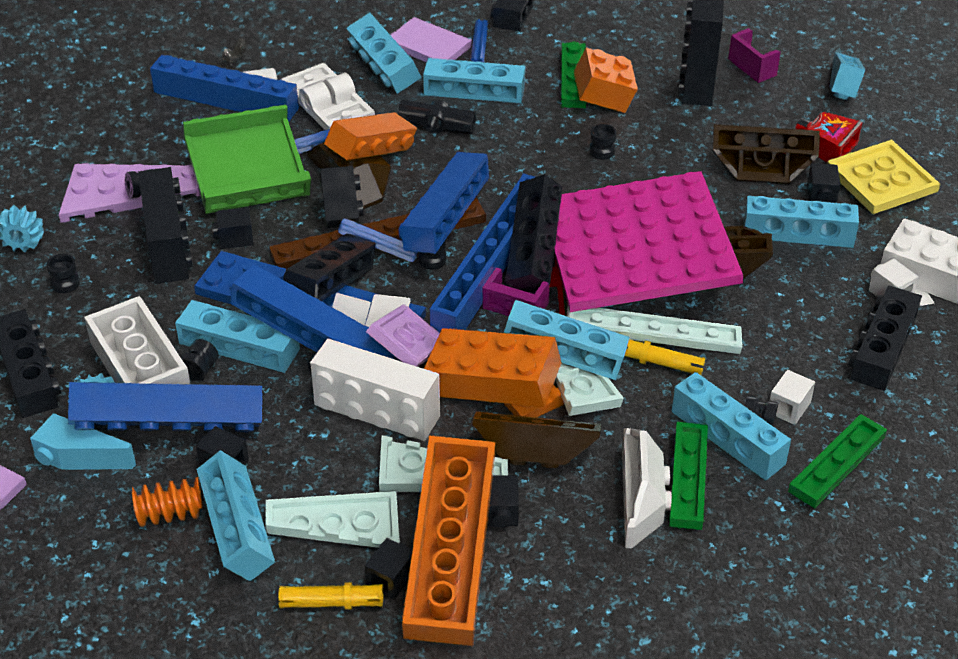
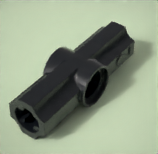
M402 99L399 104V116L411 124L423 125L429 132L440 133L443 129L469 134L474 132L476 113L474 111L451 108L442 100H435L431 104Z

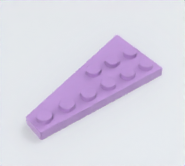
M75 164L59 212L60 223L68 222L70 217L84 214L85 218L95 217V212L104 210L116 213L142 208L141 196L130 199L126 192L125 173L130 171L138 173V171L171 167L173 178H179L181 190L179 194L181 196L194 194L200 197L192 165Z

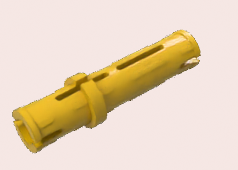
M631 339L628 341L625 357L638 359L639 363L642 364L650 362L692 374L697 372L699 375H702L703 368L695 367L691 364L704 366L705 357L653 346L649 341L644 343Z
M345 582L344 586H280L279 601L281 602H279V607H344L345 610H352V607L357 606L383 607V584L361 586L352 585V582Z

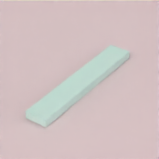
M569 306L567 308V317L628 336L629 339L635 341H649L651 343L740 354L742 350L741 326L604 308H593L570 312Z

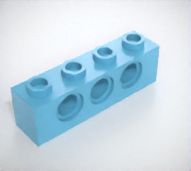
M368 13L346 28L351 36L348 38V41L355 51L359 49L358 52L365 63L370 62L369 66L375 75L381 74L380 79L387 88L391 86L398 94L422 78L414 61L371 13Z
M428 58L423 74L424 95L522 103L525 88V66Z
M747 196L744 227L758 230L761 233L772 234V241L854 248L859 225L858 205Z
M191 300L175 322L179 344L190 347L196 339H203L210 342L217 349L219 355L283 373L287 371L300 350L299 342L253 316Z
M517 300L514 302L504 333L555 337L562 363L613 380L617 379L629 341L628 336Z
M697 372L675 386L672 413L686 423L708 425L707 438L765 481L786 465L791 439Z
M220 450L197 468L223 567L251 581L274 564L275 560L247 468Z

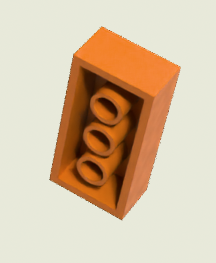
M442 328L424 369L439 373L440 397L545 407L562 362L555 337Z

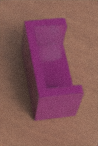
M749 28L732 34L728 60L758 83L777 76L780 51L776 49L762 55L751 46L753 31Z
M497 267L482 287L483 309L506 316L510 315L515 300L545 309L549 304L548 282L543 281L535 294L502 285V269Z

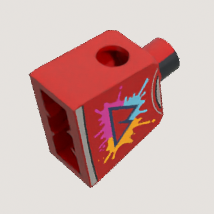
M822 112L813 122L800 118L795 129L820 131L818 158L828 162V160L849 154L859 142L863 122Z

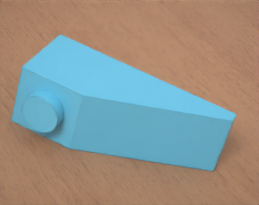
M835 52L830 80V89L834 92L835 97L848 100L849 97L856 98L865 72V68L858 58Z
M55 413L30 438L36 459L44 465H52L62 470L133 469L136 466L132 444L95 429L76 430L75 425H68L67 418Z

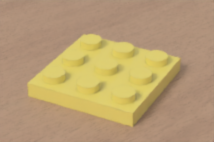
M893 140L846 154L827 162V164L838 166L840 183L872 214L936 193L940 186V183Z

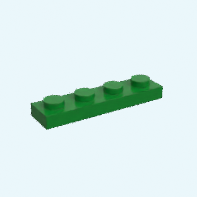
M562 43L561 108H586V102L581 101L579 98L574 73L586 48V43Z
M860 414L789 484L788 492L815 509L885 438L887 429Z
M677 422L669 527L702 530L708 425Z

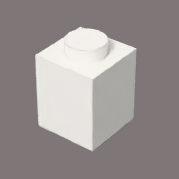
M893 258L884 264L877 265L873 269L869 291L877 297L878 295L884 296L888 285L915 293L919 276Z
M787 370L771 391L770 401L778 402L776 417L796 425L811 403L815 381Z

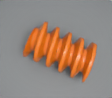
M195 477L193 487L189 486L186 479H182L180 489L176 488L173 481H169L167 491L162 489L160 483H156L154 493H150L148 487L142 485L141 494L137 495L132 487L134 513L141 527L146 526L148 517H150L154 525H158L161 515L164 516L167 523H171L175 512L180 521H184L188 510L193 519H197L200 509L203 508L199 477Z

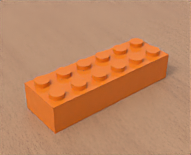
M429 436L402 621L404 639L473 646L495 463V442Z

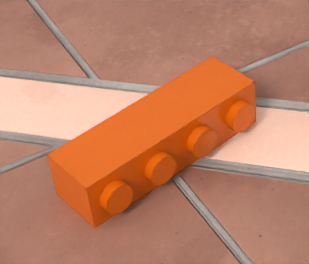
M395 112L334 120L324 144L346 160L405 151L412 146L417 127Z

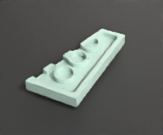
M561 363L555 380L569 416L621 407L624 398L609 378Z
M382 436L379 492H421L427 448L420 447L419 442L407 440V443L403 444L393 442V437ZM495 457L493 475H508V459Z
M396 491L266 500L267 534L379 548L386 538L400 543Z

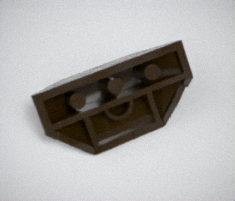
M714 124L712 151L736 181L790 184L819 157L820 131Z
M325 142L307 151V156L319 169L353 166L354 175L359 174L361 190L356 191L357 200H362L363 210L383 202L391 173V166L380 155L346 160L326 146Z
M724 226L743 273V279L773 257L772 234L761 233L758 230L744 226Z
M476 411L472 424L486 441L495 442V452L501 459H509V463L515 465L538 462L545 468H558L559 465H566L599 439L601 424L479 411Z

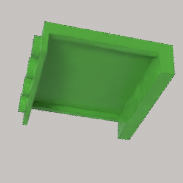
M287 105L246 110L240 113L222 114L216 117L183 122L184 141L206 214L216 212L217 210L234 209L310 195L311 177L309 171H304L287 119Z

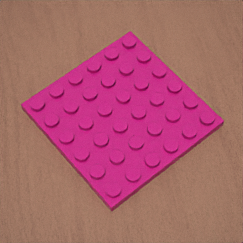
M702 171L562 194L554 254L570 312L743 283V273Z

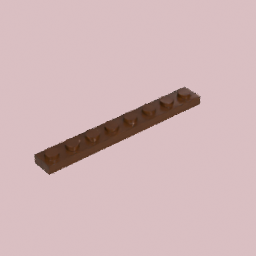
M477 198L473 200L453 230L486 222V213ZM409 214L361 225L401 240L399 238V227ZM338 230L269 246L270 256L275 266L288 269L343 235L339 234Z

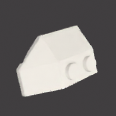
M624 428L622 470L625 548H633L661 526L664 522L665 510H671V491H665V485H669L670 467L664 466L663 452L647 431Z

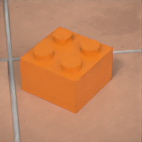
M585 48L574 70L580 100L625 113L638 90L631 60L623 56L607 54L599 49Z

